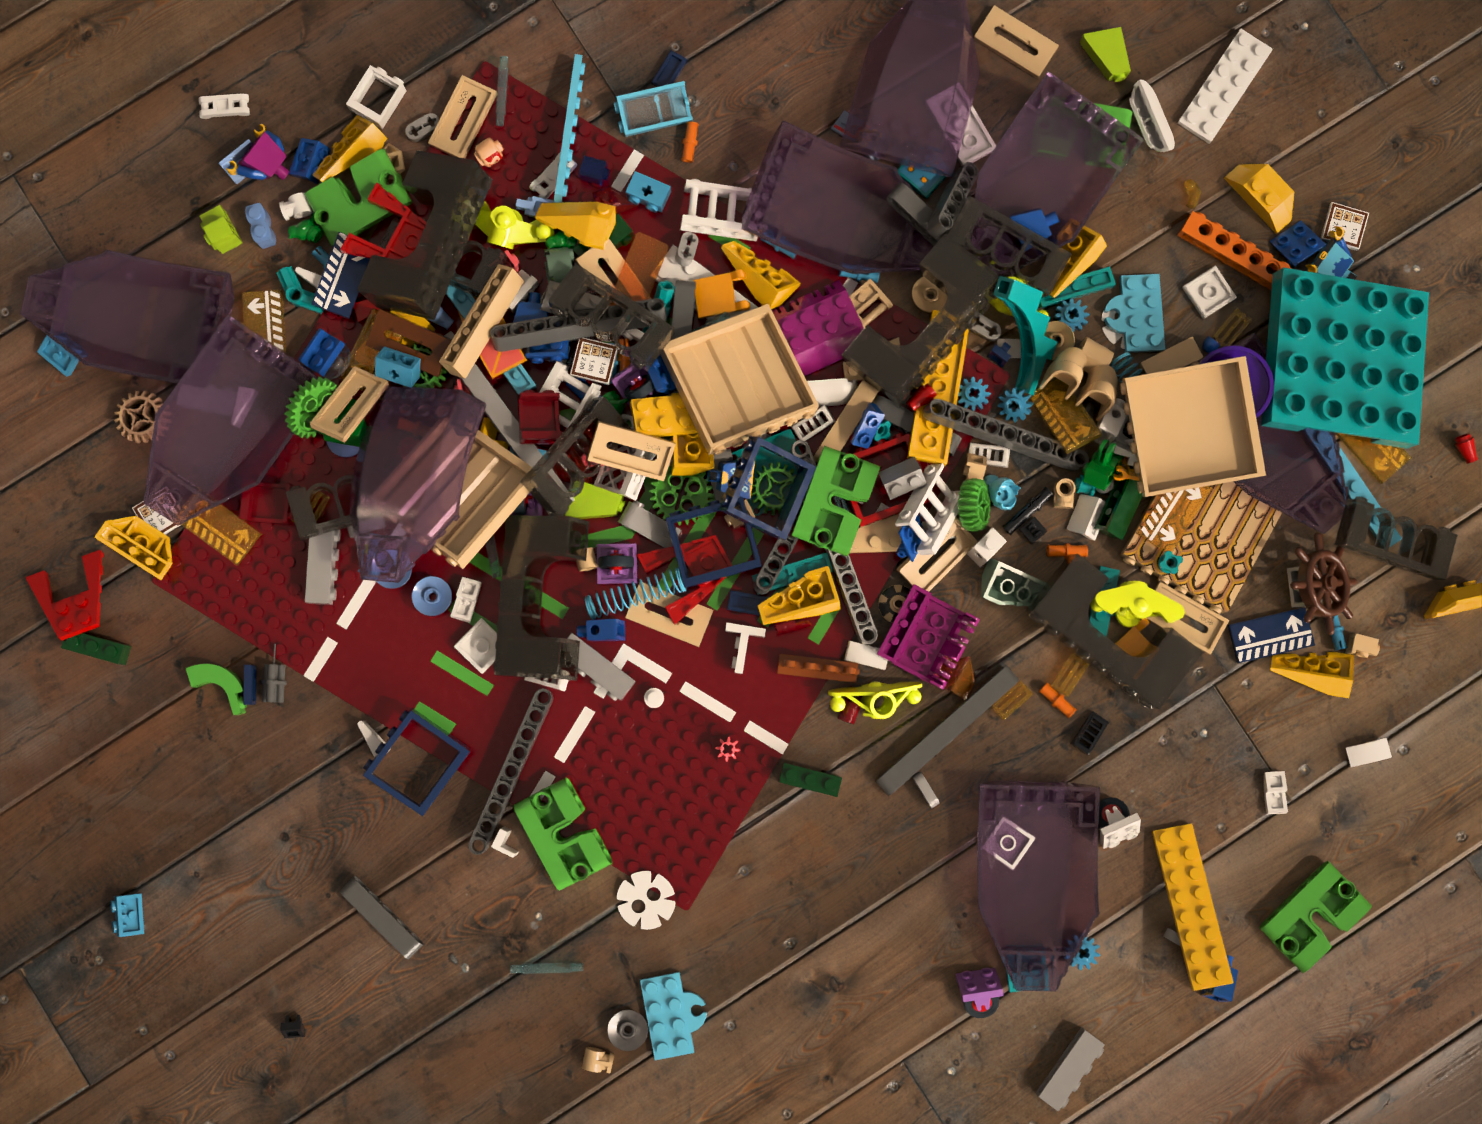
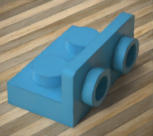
M59 331L47 334L37 351L66 377L73 373L79 360L86 359L88 356L82 351L80 346L74 344L68 339L67 335Z
M142 893L114 896V901H111V912L115 913V921H112L113 933H116L117 937L144 934Z

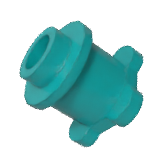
M888 420L881 422L873 438L875 441L890 438L889 428L891 423Z
M1080 475L1079 478L1076 477L1074 481L1076 493L1079 494L1081 492L1093 497L1096 487L1083 482L1084 475Z
M1166 551L1159 558L1158 567L1164 573L1176 574L1180 563L1183 562V558L1174 555L1171 551ZM1167 560L1170 561L1171 566L1167 565Z

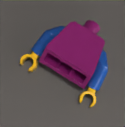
M260 124L259 129L261 131L258 132L254 129L257 139L239 161L240 165L238 166L235 161L231 160L229 162L230 165L235 167L233 169L226 168L230 175L238 174L251 179H269L275 174L284 180L289 174V170L281 165L287 157L284 153L285 150L278 136L268 130L266 131L265 126Z

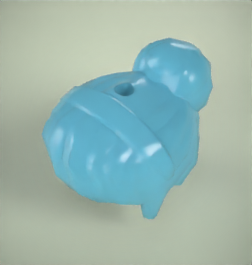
M990 474L985 476L984 481L988 486L987 489L989 490L990 500L993 502V505L1001 510H1011L1015 506L1016 495L1021 487L1017 486L1008 477L999 478L996 475Z

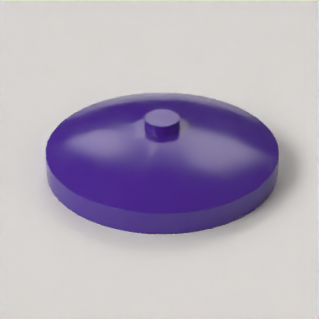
M1226 346L1206 355L1198 365L1246 356L1256 418L1259 417L1268 407L1274 390L1273 375L1263 357L1255 351L1242 346Z

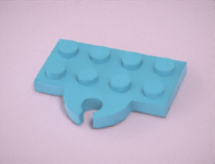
M1121 275L1119 277L1121 295L1112 298L1103 311L1104 313H1108L1111 310L1116 311L1118 319L1107 317L1104 319L1105 324L1115 333L1124 334L1125 353L1165 351L1160 275Z
M680 972L640 979L654 1059L660 1060L694 1053L691 1032L698 1030L704 1024L707 1012L703 1011L700 1015H694L691 1012V1008L693 1005L704 1006L706 1005L705 1001L694 992L683 991Z

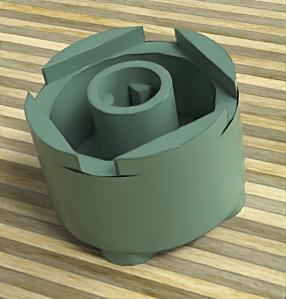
M562 247L544 250V257L546 256L547 259L545 269L548 283L551 280L566 286H573L577 279L576 268H572L574 260L573 249Z

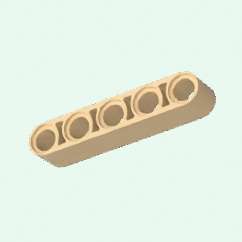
M862 380L813 458L816 463H818L824 445L838 451L843 449L859 424L864 410L869 402H873L879 389Z

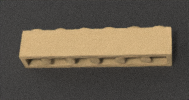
M501 264L497 265L441 357L439 363L450 374L466 379L491 337L490 330L499 324L522 286L524 280L513 268Z

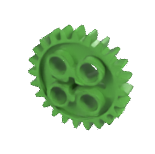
M313 377L311 383L306 380L304 387L299 385L300 391L293 392L295 397L289 398L291 404L286 405L289 411L284 413L287 416L285 422L288 423L287 427L291 429V432L307 439L310 435L315 437L316 433L322 434L320 431L311 428L310 422L338 388L334 382L327 378L318 377L316 380Z
M669 466L664 481L657 480L658 482H651L655 489L650 490V493L655 496L651 497L650 501L656 502L652 507L653 509L659 508L657 515L664 514L663 520H666V518L670 517V513L681 511V513L689 512L682 508L685 502H691L693 507L700 505V508L708 505L711 502L708 498H713V494L708 493V491L713 490V486H707L710 481L704 480L706 472L692 476H672L671 467ZM673 477H678L681 480L678 486L671 485L670 480ZM687 477L688 482L685 487L686 496H682L678 510H675V505L678 501L677 492H681L683 482ZM696 483L700 489L697 492H691L688 488L689 485ZM671 495L675 501L672 504H666L663 499ZM685 520L686 525H689V520Z

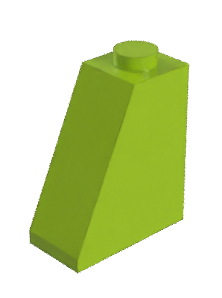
M1121 27L1083 34L1080 44L1108 81L1114 80L1115 82L1125 80L1131 69Z
M578 480L572 494L574 501L568 505L564 517L568 520L615 517L618 515V512L622 513L624 509L623 495Z

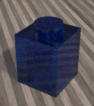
M584 155L579 171L580 179L603 186L604 180H608L610 173L607 162Z

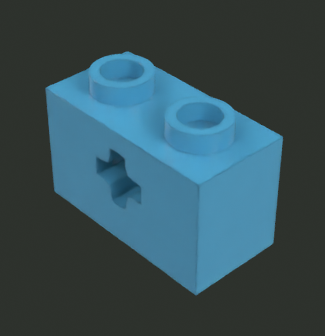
M636 171L626 190V197L631 203L636 205L641 203L648 210L661 213L671 194V186ZM648 191H651V194H648L647 196L644 195V193H648Z
M384 346L375 357V376L412 388L420 378L421 358Z

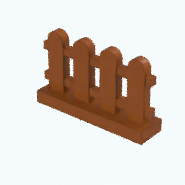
M779 654L777 674L856 683L860 669H858V663Z

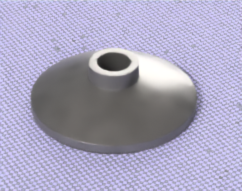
M622 1010L616 1013L608 1024V1037L611 1043L620 1050H635L647 1038L648 1026L646 1020L636 1011ZM625 1026H631L632 1031L627 1033L624 1030Z

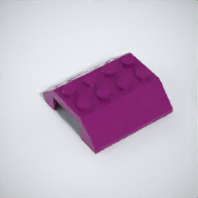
M839 280L831 283L832 288L829 284L824 286L827 294L825 296H822L817 289L813 291L815 297L810 292L797 298V305L794 301H790L789 306L792 310L790 312H787L782 305L778 307L779 312L776 308L772 309L804 376L869 348L861 320L845 287Z
M913 584L877 655L915 677L944 690L947 682L939 678V676L949 680L950 675L940 670L942 664L955 669L956 664L948 659L958 662L966 647L957 642L959 641L964 644L969 642L966 637L958 634L961 629L973 634L975 629L967 624L977 627L980 619L968 612L964 613L932 596L930 592Z

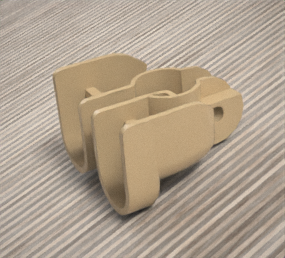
M1085 337L1080 343L1079 348L1068 347L1055 358L1048 367L1039 388L1043 389L1053 377H1056L1069 385L1064 399L1068 400L1078 389L1083 378V370L1086 371L1088 378L1086 384L1081 389L1075 405L1079 406L1087 396L1101 403L1096 417V421L1099 422L1113 407L1117 398L1118 378L1114 368L1109 366L1114 352Z

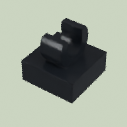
M1033 517L1019 529L1031 545L1047 532L1036 517Z
M287 1015L285 1023H281L280 1031L284 1038L305 1037L306 1029L302 1024L301 1016L297 1015L296 1021L291 1022L290 1016Z

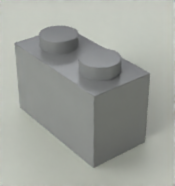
M915 456L878 472L890 500L927 484Z

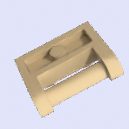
M871 279L849 296L858 316L877 299L881 301V304L862 319L859 316L864 330L884 310H889L893 306L892 302Z

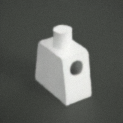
M1116 398L1113 407L1097 422L1090 437L1091 440L1101 444L1106 439L1109 440V445L1118 436L1126 418L1123 409L1125 401Z
M992 527L967 552V555L981 567L1007 541Z

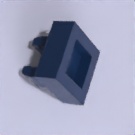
M1006 342L1001 348L995 345L987 357L1003 368L1011 357L1007 353L1011 346Z

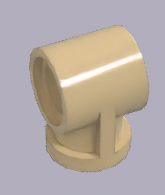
M1064 478L1053 486L1054 508H1073L1076 488L1072 480ZM1061 484L1068 487L1067 494H1063L1060 491Z
M593 547L574 552L579 572L590 571L598 567Z
M586 1047L582 1069L591 1072L606 1070V1073L610 1074L614 1053L605 1054L606 1051L602 1049Z

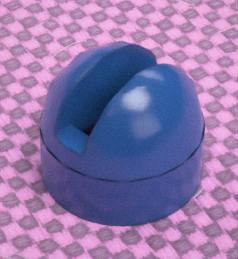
M1210 336L1203 342V349L1208 353L1220 347V344Z

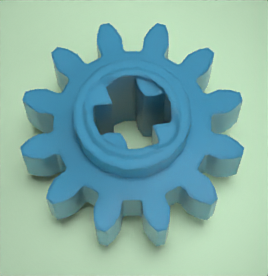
M1071 298L1068 304L1063 300L1061 306H1057L1055 310L1059 313L1055 314L1054 318L1066 323L1073 332L1075 328L1080 332L1082 325L1086 326L1088 323L1084 318H1087L1090 314L1084 313L1087 305L1081 307V300H1078L1075 304L1073 298ZM1070 313L1075 314L1073 319L1069 318Z
M974 377L971 378L970 382L964 379L963 385H960L959 388L961 392L958 394V397L961 399L957 404L964 403V408L966 409L971 407L970 410L975 411L977 407L981 411L983 409L981 403L985 405L989 403L985 398L991 395L990 392H985L989 385L982 386L983 380L980 379L978 382H975ZM970 391H971L972 393H974V392L977 393V395H976L975 397H974V396H972V397L969 396Z
M1014 387L1012 392L1007 389L1005 395L999 397L1003 401L997 405L1003 408L1000 415L1006 413V420L1013 417L1014 423L1018 421L1019 417L1021 420H1024L1026 418L1025 414L1029 415L1032 412L1028 408L1033 405V402H1028L1031 395L1025 396V389H1022L1020 392H1018L1017 387ZM1014 401L1016 404H1019L1017 408L1015 405H1012Z
M1082 934L1081 939L1074 935V942L1067 940L1070 947L1064 948L1065 951L1069 952L1065 959H1072L1070 966L1074 967L1077 964V968L1082 970L1083 965L1090 969L1089 963L1097 964L1094 957L1101 955L1095 952V950L1100 946L1098 944L1092 945L1094 938L1090 937L1087 940V936ZM1080 948L1086 952L1084 956L1078 952Z

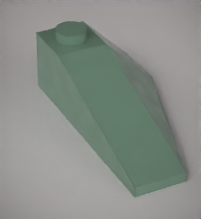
M992 558L988 560L982 574L981 597L999 605L1056 609L1064 593L1062 589Z

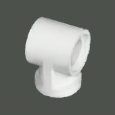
M296 193L288 198L289 201L279 202L281 212L286 221L290 220V217L293 216L299 219L313 213L304 195L305 193Z

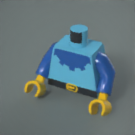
M1334 226L1336 232L1329 231L1328 233L1334 239L1326 243V246L1321 249L1311 265L1305 266L1308 268V272L1355 280L1357 275L1348 270L1354 261L1343 238L1344 229Z

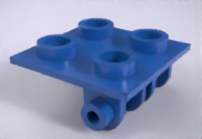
M1299 221L1270 240V243L1287 259L1286 263L1290 265V268L1296 267L1297 264L1305 261L1306 258H1310L1312 254L1319 252L1320 249L1326 246L1302 221Z
M917 515L915 521L926 533V530L923 528L922 523L920 521V516ZM909 525L902 526L899 531L902 541L897 549V554L901 558L909 556L911 562H913L918 554L916 550L921 540Z

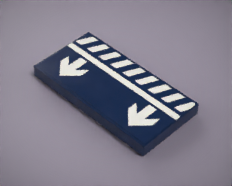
M338 232L311 305L350 319L372 259L341 253L340 249L348 235Z
M1306 608L1227 625L1237 663L1315 646L1310 623H1306L1303 619L1306 614Z

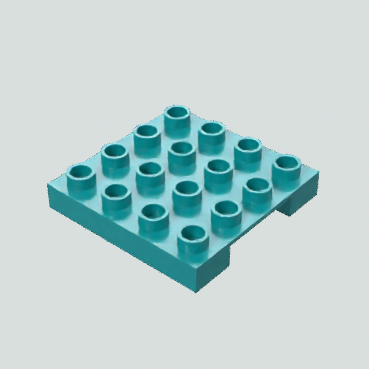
M1284 267L1273 273L1266 362L1273 375L1274 390L1268 407L1262 413L1261 426L1297 432L1310 428L1371 438V443L1405 449L1419 445L1429 292Z

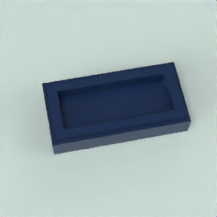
M670 50L651 84L660 87L675 83L686 65L687 59Z
M730 590L727 610L760 616L758 605L769 597Z
M244 665L243 705H256L257 666Z

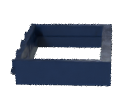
M749 436L747 443L743 446V453L736 462L735 472L728 480V488L721 497L722 502L718 510L776 539L786 540L814 475L816 466L760 437ZM760 447L799 466L774 527L734 508Z
M739 497L735 507L739 506L740 511L748 514L744 498ZM719 500L709 502L708 506L700 508V505L688 508L689 512L681 513V511L670 513V517L666 518L685 588L762 567L752 527L744 523L754 560L689 578L675 523L720 511L718 510L721 505Z
M411 707L409 711L405 710L399 717L401 722L397 728L393 726L388 732L387 736L389 739L386 743L381 742L377 747L375 758L373 760L369 758L363 767L365 769L363 776L423 817L470 753V747ZM412 719L458 750L455 757L420 804L373 773Z

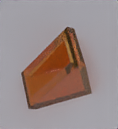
M970 656L960 658L958 662L951 661L956 664L955 669L942 664L940 670L949 673V680L939 676V678L947 682L944 689L965 701L975 685Z

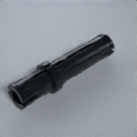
M1044 487L1034 498L1031 497L1028 500L1029 502L1002 526L1003 529L1011 536L1036 511L1042 509V506L1054 496L1047 487Z

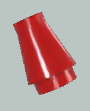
M927 383L924 386H920L907 404L913 411H916L918 408L934 400L937 394Z
M1470 433L1460 435L1454 439L1456 442L1454 445L1467 464L1478 460L1474 437H1471Z

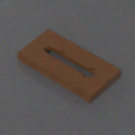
M381 308L377 313L366 346L379 352L385 346L421 358L420 370L439 377L443 369L439 361L452 339ZM386 330H391L394 333L430 348L432 354L426 355L386 337L385 332Z

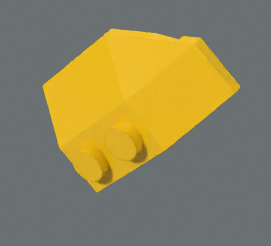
M1240 164L1224 177L1275 234L1291 221L1294 191L1269 164Z
M137 516L107 520L94 537L159 580L163 579L173 564L170 537Z
M1476 580L1464 582V586L1457 588L1456 584L1444 587L1445 591L1437 593L1424 618L1430 619L1482 607V583L1476 584Z

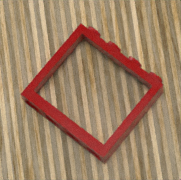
M902 432L892 436L893 439L886 442L883 439L875 442L871 448H858L855 450L856 453L854 455L861 459L904 442L908 450L910 434L904 435ZM848 459L844 461V464H848L853 461ZM917 460V462H918V464H919V466H920V468H921V470H922V473H924L920 461ZM928 498L925 500L923 505L930 503ZM848 500L853 514L861 519L859 528L899 514L907 503L906 501L863 517L858 502Z

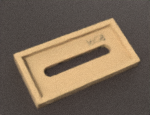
M995 5L973 38L1036 79L1040 77L1059 47L1055 42ZM999 27L1035 49L1038 54L1034 56L1022 50L1016 44L996 34L994 28Z
M462 75L428 144L464 161L498 94L497 91ZM474 96L476 101L457 139L453 141L450 137L468 100Z
M608 239L604 250L590 248L575 259L601 297L606 299L605 302L608 306L651 299L610 239ZM599 258H603L628 292L631 297L629 302L624 301L599 266Z
M354 366L310 422L311 428L345 443L389 386L388 381ZM360 388H365V391L341 422L335 424L334 420L337 419L351 401L352 396Z
M598 421L587 460L664 481L676 443ZM608 442H615L654 453L657 457L655 460H648L607 448L606 444Z
M955 517L940 547L952 536H955V541L932 563L931 567H928L922 574H919V569L933 555L921 556L918 553L913 562L908 557L897 570L911 586L915 584L929 592L978 541L968 530L962 527L961 522Z
M639 582L637 593L641 601L644 602L643 590ZM643 582L644 590L651 600L650 586ZM652 586L655 595L658 597V588ZM660 592V599H656L653 595L651 603L665 608L681 597L672 595L669 592L667 597H664ZM635 593V595H634V597H633V602H634L635 604L637 603V601H636V593ZM638 599L637 607L631 602V607L625 618L699 647L713 610L697 604L686 615V617L693 620V625L688 626L680 622L674 625L670 618L647 610L645 604H642Z
M1158 582L1154 590L1181 604L1185 615L1205 625L1207 632L1202 633L1181 620L1166 623L1161 616L1147 617V620L1206 654L1211 655L1229 620L1168 585Z

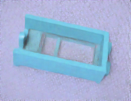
M684 81L616 96L617 102H614L616 114L620 113L622 120L618 121L620 133H625V137L685 124L689 121L693 122Z

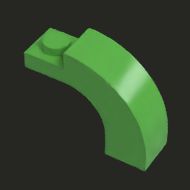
M198 664L186 668L191 687L197 688L210 683L218 684L227 693L233 715L246 713L245 708H247V705H243L244 697H241V694L244 693V682L234 671L214 664Z

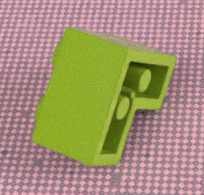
M221 205L200 215L202 220L200 225L206 233L203 236L214 250L218 249L224 254L243 243L228 214Z

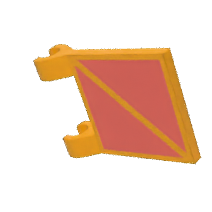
M503 317L498 325L506 324ZM491 337L479 355L492 379L527 361L521 349L503 352L496 351Z

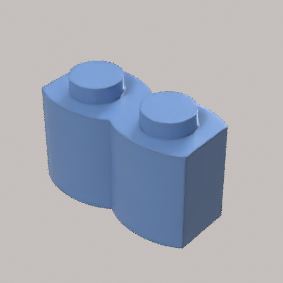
M260 203L246 206L245 214L248 222L251 224L253 240L262 249L275 246L276 235L271 228V218L267 210Z

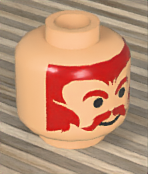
M486 138L476 145L474 155L482 166L491 167L503 158L501 151L504 148L498 140L494 141L491 138Z

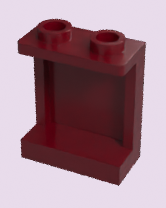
M525 390L519 394L520 444H560L562 440L558 403L560 393H554L553 390H545L542 393Z
M243 480L239 519L248 522L291 525L292 520L295 519L293 504L297 499V489L290 483L275 484Z

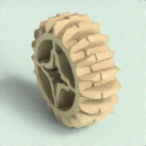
M135 391V396L128 393L129 399L122 398L124 404H117L120 411L114 412L115 415L119 416V418L114 420L115 423L119 424L116 427L117 430L122 431L121 435L127 436L129 441L135 440L136 443L141 441L148 443L149 438L152 441H156L155 434L162 436L160 430H167L163 426L164 423L169 422L168 419L164 418L169 415V412L164 410L167 407L166 404L162 403L160 397L156 398L154 393L149 395L147 391H143L142 394L140 391ZM144 403L138 409H132L137 404ZM152 406L155 410V420L151 417ZM129 414L132 416V427H130L128 421ZM135 414H138V415H141V414H142L145 418L148 419V421L145 420V419L141 420V419H140L138 416H136ZM146 425H152L149 429L139 432Z

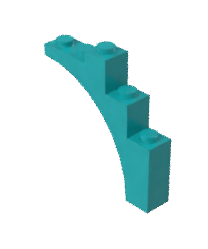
M999 276L993 295L1002 300L1011 310L1020 334L1021 362L1015 387H1017L1018 391L1025 389V393L1034 396L1046 359L1052 360L1058 341L1044 336L1050 317L1037 311L1043 292L1015 279Z

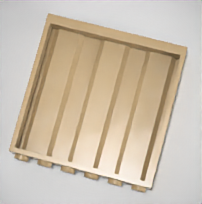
M769 304L662 343L659 353L708 455L713 453L718 455L731 446L734 448L741 446L744 441L749 439V436L761 437L764 433L778 431L784 425L792 426L802 418H812L819 407Z
M448 410L370 498L375 503L373 507L381 514L387 513V517L393 523L397 524L399 522L402 524V528L410 535L412 533L417 535V540L426 546L428 543L432 546L431 550L438 556L443 554L447 557L445 560L453 567L458 565L464 569L541 478L536 469L454 412Z

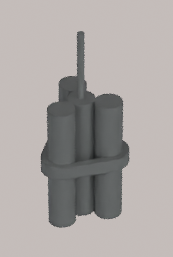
M274 644L273 664H264L263 680H261V684H263L262 702L284 703L285 685H287V681H285L286 665L275 664L276 644Z

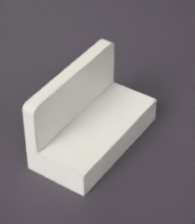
M520 270L518 275L524 282L508 307L514 314L519 302H525L529 298V293L534 292L539 286L538 280L532 275L529 276L523 270Z
M1080 494L1067 530L1082 534L1086 538L1095 541L1099 531L1094 527L1106 502L1098 497Z
M507 827L500 828L491 847L510 857L517 856L519 851L505 845L512 830Z

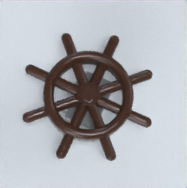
M1317 532L1314 534L1316 551L1306 554L1302 548L1297 547L1295 554L1301 560L1300 566L1287 568L1292 608H1307L1303 618L1306 623L1311 622L1314 615L1325 618L1326 632L1329 635H1333L1335 632L1333 616H1337L1342 612L1347 619L1353 618V613L1347 607L1350 597V586L1356 585L1357 580L1349 578L1347 569L1341 560L1344 547L1341 545L1337 546L1335 552L1324 550L1322 534Z

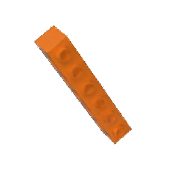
M1192 211L1177 234L1180 238L1271 291L1273 274H1269L1266 267H1270L1273 273L1283 267L1290 268L1288 263L1276 260L1271 253L1259 250L1254 243L1240 239L1237 233L1228 232L1223 229L1221 224L1211 222L1200 212ZM1199 228L1205 229L1206 235H1202L1199 232ZM1216 238L1222 239L1223 245L1218 244ZM1232 248H1238L1240 255L1235 254ZM1249 257L1255 258L1257 264H1252Z

